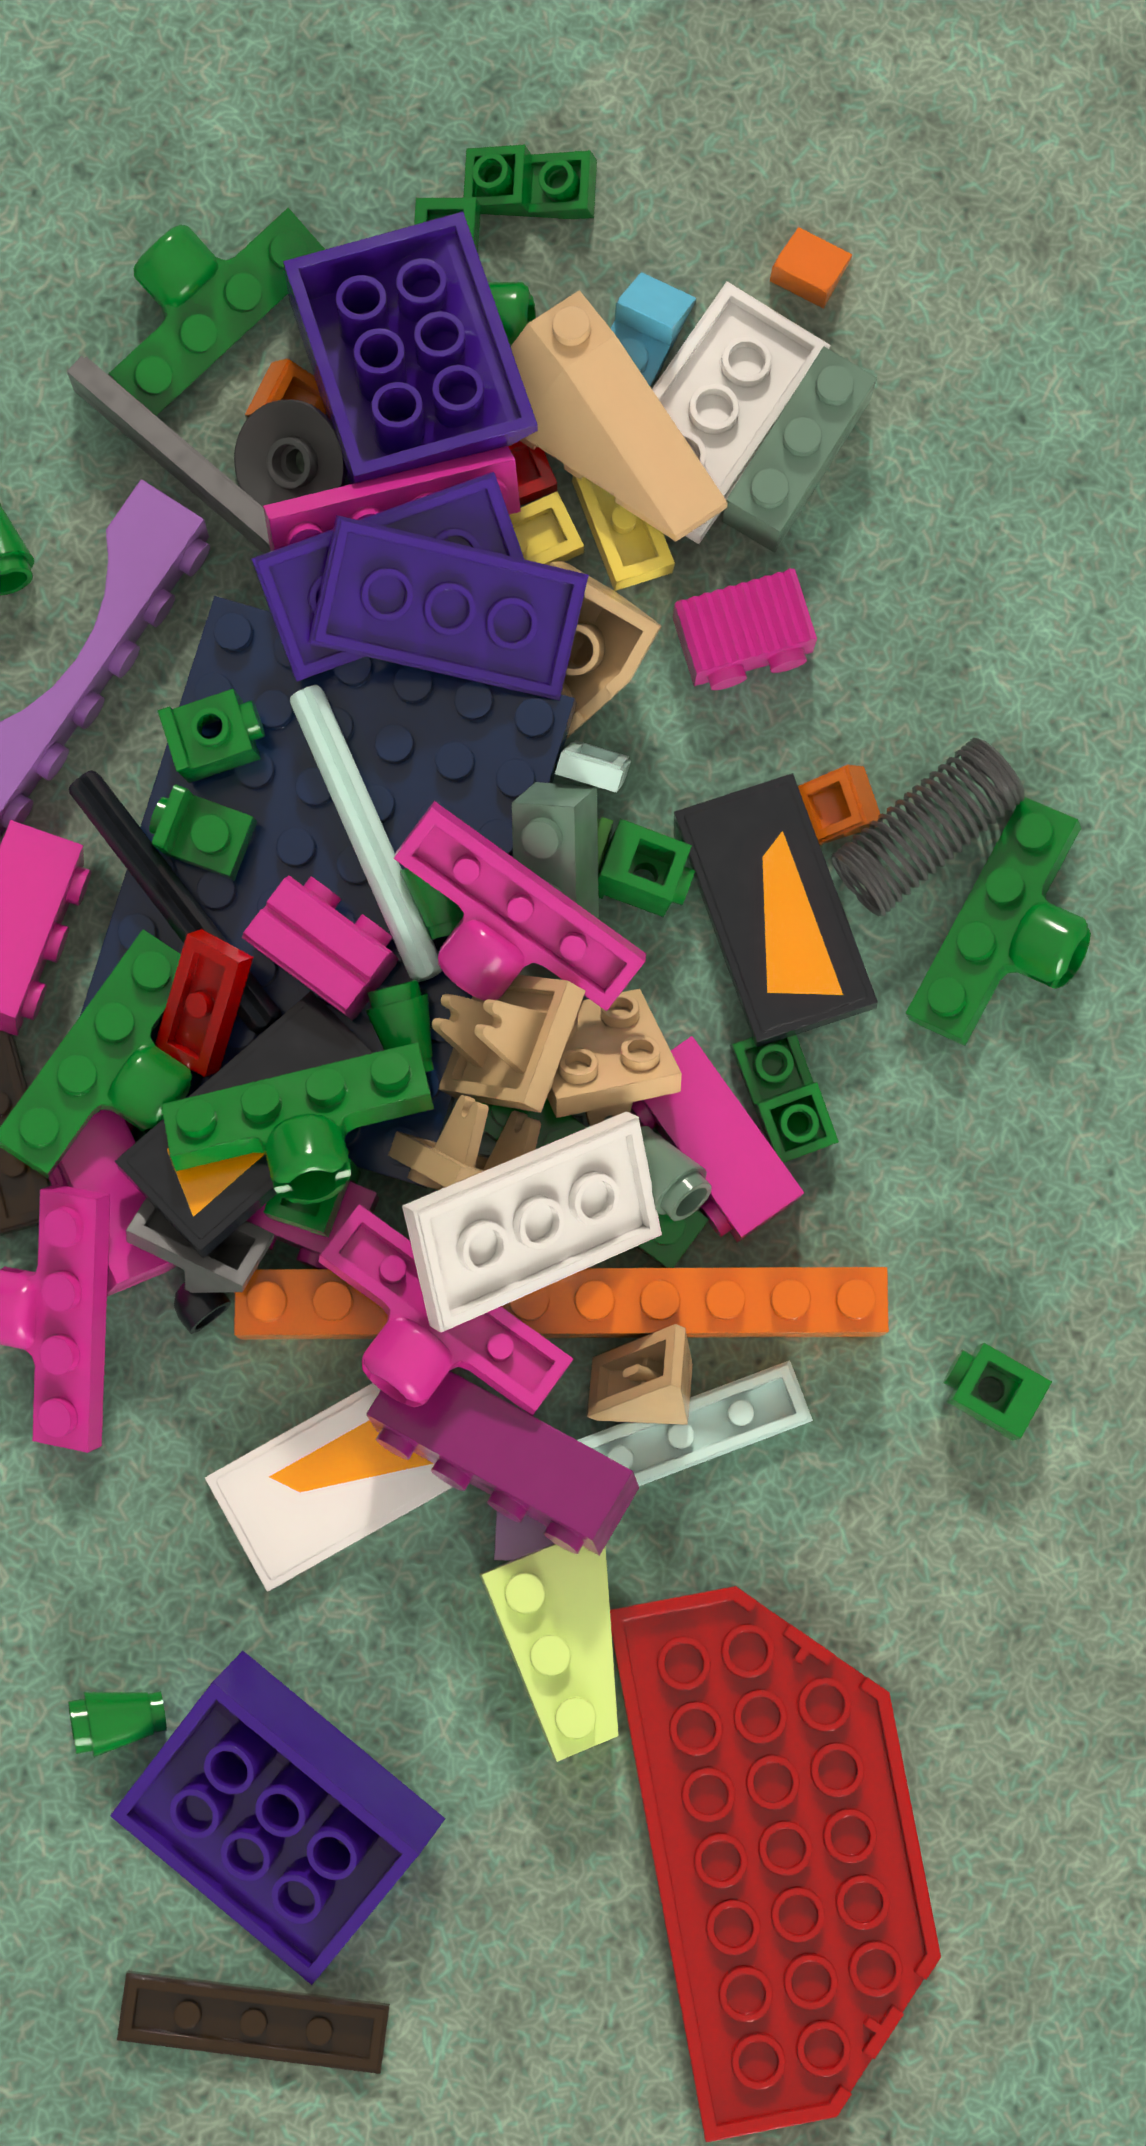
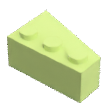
M553 1543L480 1573L479 1575L553 1758L558 1762L617 1737L618 1722L606 1546L599 1556L583 1546L578 1554H574Z

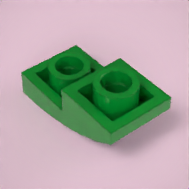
M525 144L467 148L463 197H476L481 206V214L558 219L594 218L597 159L591 150L531 154Z
M796 1035L757 1048L753 1037L730 1045L767 1141L783 1163L839 1142L818 1083L813 1082Z

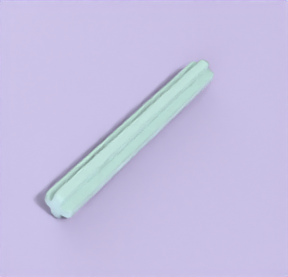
M318 685L299 690L290 697V704L409 977L412 980H418V982L433 978L442 972L438 965L439 953L400 873V870H402L399 862L393 859L395 856L394 850L327 697Z

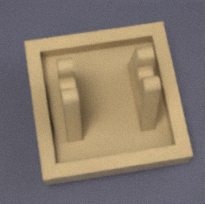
M518 975L498 1000L488 999L483 1001L472 996V999L453 994L442 995L441 1004L450 1010L451 1016L449 1020L435 1018L432 1021V1028L453 1047L440 1082L439 1090L456 1099L464 1095L474 1098L475 1102L541 1113L547 1095L553 1085L554 1076L570 1032L575 1025L576 1016L585 990L567 980Z
M640 989L621 992L607 1011L590 999L582 1000L575 1025L570 1032L555 1073L553 1085L547 1095L556 1118L585 1112L589 1126L604 1121L605 1117L609 1115L614 1117L623 1112L630 1113L632 1104L635 1101L681 1092L682 1073Z
M461 1095L437 1142L397 1131L388 1156L411 1168L408 1179L440 1190L535 1150L541 1122L527 1117L525 1113L512 1111L490 1157L479 1155L478 1152L489 1108L486 1104L475 1102L474 1098Z

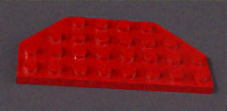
M737 1586L610 1609L612 1640L705 2141L707 2143L835 2118L852 2095V2089L871 2060H875L903 2017V2011L923 1980H927L941 1958L890 1692L760 1604Z

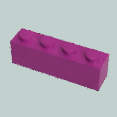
M451 1371L448 1372L429 1400L422 1406L411 1407L405 1405L380 1390L366 1413L375 1430L379 1433L375 1440L382 1447L405 1460H409L413 1452L434 1463L431 1472L445 1483L461 1491H465L470 1483L490 1495L487 1503L496 1511L520 1523L525 1515L547 1526L543 1534L549 1540L574 1554H578L583 1546L600 1556L639 1490V1485L632 1470Z

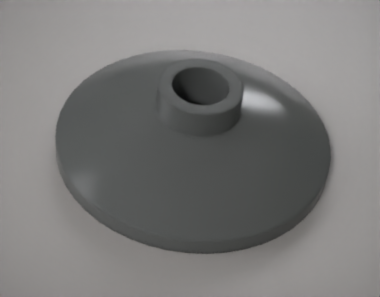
M293 399L267 403L248 417L239 432L234 452L237 481L240 488L262 507L344 486L346 467L333 423L313 405ZM299 450L303 455L305 463L303 472L296 465V455Z

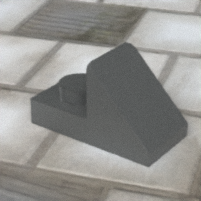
M146 1198L126 1229V1240L128 1243L184 1269L185 1290L189 1292H243L273 1242L274 1234L245 1221L203 1258Z

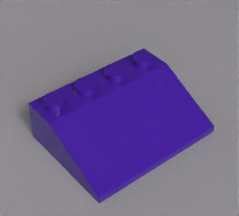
M464 212L283 261L289 301L327 417L333 423L339 441L349 484L505 446L509 447L538 431V424Z
M243 1650L210 1684L110 1815L311 1985H313L419 1856L446 1819Z

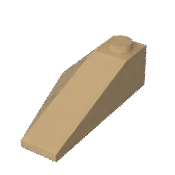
M580 290L526 325L512 344L511 350L538 424V431L520 440L522 443L533 450L539 447L564 464V470L580 480L585 477L615 496L617 504L674 541L680 540L727 508L726 499L615 333Z
M564 561L550 562L549 564L550 566L583 573ZM588 576L561 692L562 695L575 698L577 702L567 738L632 680L662 627L619 593Z

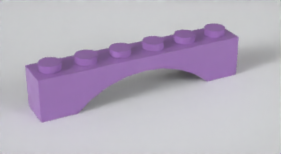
M142 479L106 529L108 566L105 593L94 628L77 659L52 688L24 710L0 722V837L7 829L10 820L21 824L26 820L33 806V800L28 798L42 777L49 781L62 768L69 754V749L64 745L77 726L86 729L93 723L103 707L105 698L100 693L113 674L118 678H122L130 670L140 651V646L135 644L148 624L157 627L163 622L175 601V595L170 592L184 573L191 577L200 569L210 551V545L206 543L209 534L204 519Z

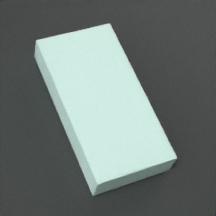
M575 740L561 752L555 774L617 793L625 782L631 760L627 755Z

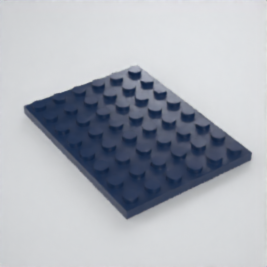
M214 596L179 707L230 689L236 691L243 700V703L253 700L265 733V737L255 740L261 759L188 783L176 771L167 743L140 828L152 842L154 834L150 833L149 826L153 811L162 797L169 798L175 784L187 788L195 796L248 814L258 821L235 881L166 856L160 851L159 853L227 942L254 957L250 972L279 1008L282 1016L312 990L251 946L242 936L255 916L266 906L268 899L285 877L289 875L303 886L310 876L315 878L342 899L335 908L336 911L354 924L363 914L391 935L290 704V697L297 691L313 685H318L324 691L394 853H396L435 801L512 857V802L535 782L553 783L559 757L563 751L577 706L575 698L561 694L559 701L371 657H363L300 681H295L270 611ZM222 721L203 726L202 736L207 739L217 737L222 731ZM400 864L401 869H405V867L402 864ZM126 870L81 1014L143 929L178 953H182L184 943L128 870ZM449 935L432 939L438 953ZM393 938L386 948L398 957V961L376 990L413 981L409 977ZM443 971L433 978L418 982L421 995L428 994L433 1054L431 1058L434 1070L426 1072L434 1109L357 1127L348 1132L345 1138L346 1148L350 1151L348 1158L354 1162L357 1168L423 1188H427V1186L407 1178L410 1167L393 1159L388 1154L397 1131L437 1142L449 1119L455 1100L451 1095L439 1090V1085L453 1047L432 1028V1021L435 1018L449 1020L451 1016L450 1010L441 1004L442 995L453 994L472 999V995L459 988ZM314 993L372 1053L384 1051L365 1011L371 1008L369 1001L359 1015L351 1020ZM236 1014L221 1068L262 1034L250 1031L238 1014ZM162 1019L151 1034V1039L154 1044L158 1036ZM190 1069L192 1080L186 1098L193 1094L214 1074L204 1077Z

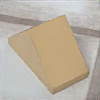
M674 1324L593 1357L587 1417L596 1421L688 1425L693 1364L686 1328Z

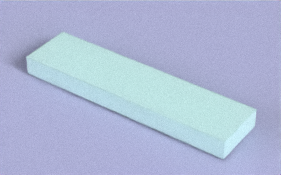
M789 1360L690 1397L688 1425L624 1422L577 1441L632 1470L638 1485L642 1486L813 1420Z

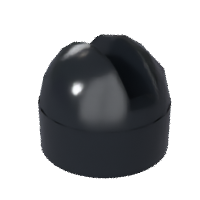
M185 1282L175 1293V1311L179 1320L190 1334L203 1329L231 1305V1301L224 1292L192 1293L185 1290Z

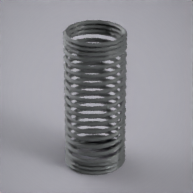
M972 738L961 747V750L955 752V757H949L946 759V764L939 765L938 771H932L929 773V778L922 779L921 786L916 785L912 787V793H905L904 800L899 799L895 801V807L890 806L887 808V814L882 813L878 815V821L873 820L870 822L869 828L861 829V835L853 836L852 842H846L841 846V849L839 848L836 853H833L831 857L832 864L844 884L856 895L862 905L873 914L883 917L886 915V912L888 913L892 908H895L896 902H902V894L911 895V887H920L919 880L927 881L928 873H937L936 866L944 867L945 859H954V852H962V845H971V838H979V831H988V824H996V817H1005V810H1013L1021 801H1024V787L1013 768L993 746L985 740ZM954 762L955 765H956V768H954L953 766H951V763ZM963 768L966 769L973 778V780L983 788L986 795L996 803L999 811H997L991 806V804L986 799L984 794L968 778ZM944 769L947 771L948 776L942 773ZM955 775L975 794L977 800L988 811L991 818L981 811L971 796L960 786ZM986 776H988L993 781L994 785L990 783ZM934 777H938L939 782L935 781ZM947 783L967 802L969 808L978 816L982 825L973 819L964 805L952 794ZM926 784L930 785L931 790L926 788ZM938 790L958 808L960 814L970 824L974 832L970 831L963 824L957 814L943 800ZM917 791H921L923 798L917 795ZM930 797L950 816L952 822L961 830L965 839L955 832L949 822L936 809ZM909 798L913 799L914 804L909 802ZM901 805H904L906 812L900 809ZM922 805L939 820L943 828L954 840L956 846L944 836L941 830L929 818ZM895 812L898 819L893 817L891 813ZM913 812H915L933 830L936 837L943 843L948 853H946L936 844V842L929 835V833L919 823L918 819L916 818ZM884 819L888 821L889 826L883 823ZM906 820L926 839L927 843L935 851L938 859L914 835ZM875 826L879 827L881 834L874 829ZM898 828L903 833H905L910 838V840L918 847L920 852L928 861L930 867L926 863H924L917 856L915 851L907 844V842L899 832ZM867 833L871 835L873 842L866 837ZM890 836L910 855L922 874L900 853ZM858 840L862 841L864 848L858 845ZM881 842L902 863V865L910 874L912 880L908 878L901 871V869L893 862V860L890 858ZM873 850L894 871L904 888L885 870ZM886 881H887V882L889 883V885L892 887L894 893H892V891H891L890 887L888 886V884L886 883ZM859 882L865 886L866 890L861 887ZM855 887H857L860 890L861 894L857 892Z

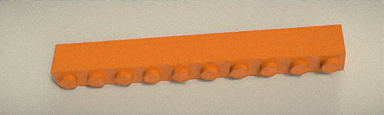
M887 1267L586 1268L501 1306L544 1338H642L674 1324L686 1328L687 1338L881 1337L889 1332ZM256 1269L243 1292H235L234 1335L239 1339H375L388 1319V1315L382 1307L329 1269Z

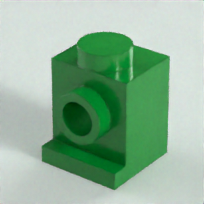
M234 689L174 709L169 706L157 710L176 771L188 783L261 759L255 741L265 737L259 713L253 700L243 703V700ZM221 720L222 731L217 737L207 739L202 736L203 726Z
M620 818L598 873L599 898L603 899L605 895L664 917L672 902L683 905L689 891L695 870L685 867L692 845ZM639 869L648 870L653 874L655 882L633 873Z
M982 1343L976 1347L972 1355L963 1349L960 1351L943 1383L953 1388L946 1402L1013 1441L1021 1439L1052 1381L986 1343ZM984 1378H993L999 1382L1001 1395L997 1401L988 1402L980 1396L979 1384Z

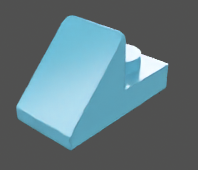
M641 272L619 297L616 303L615 321L611 330L615 333L652 389L696 302V298Z

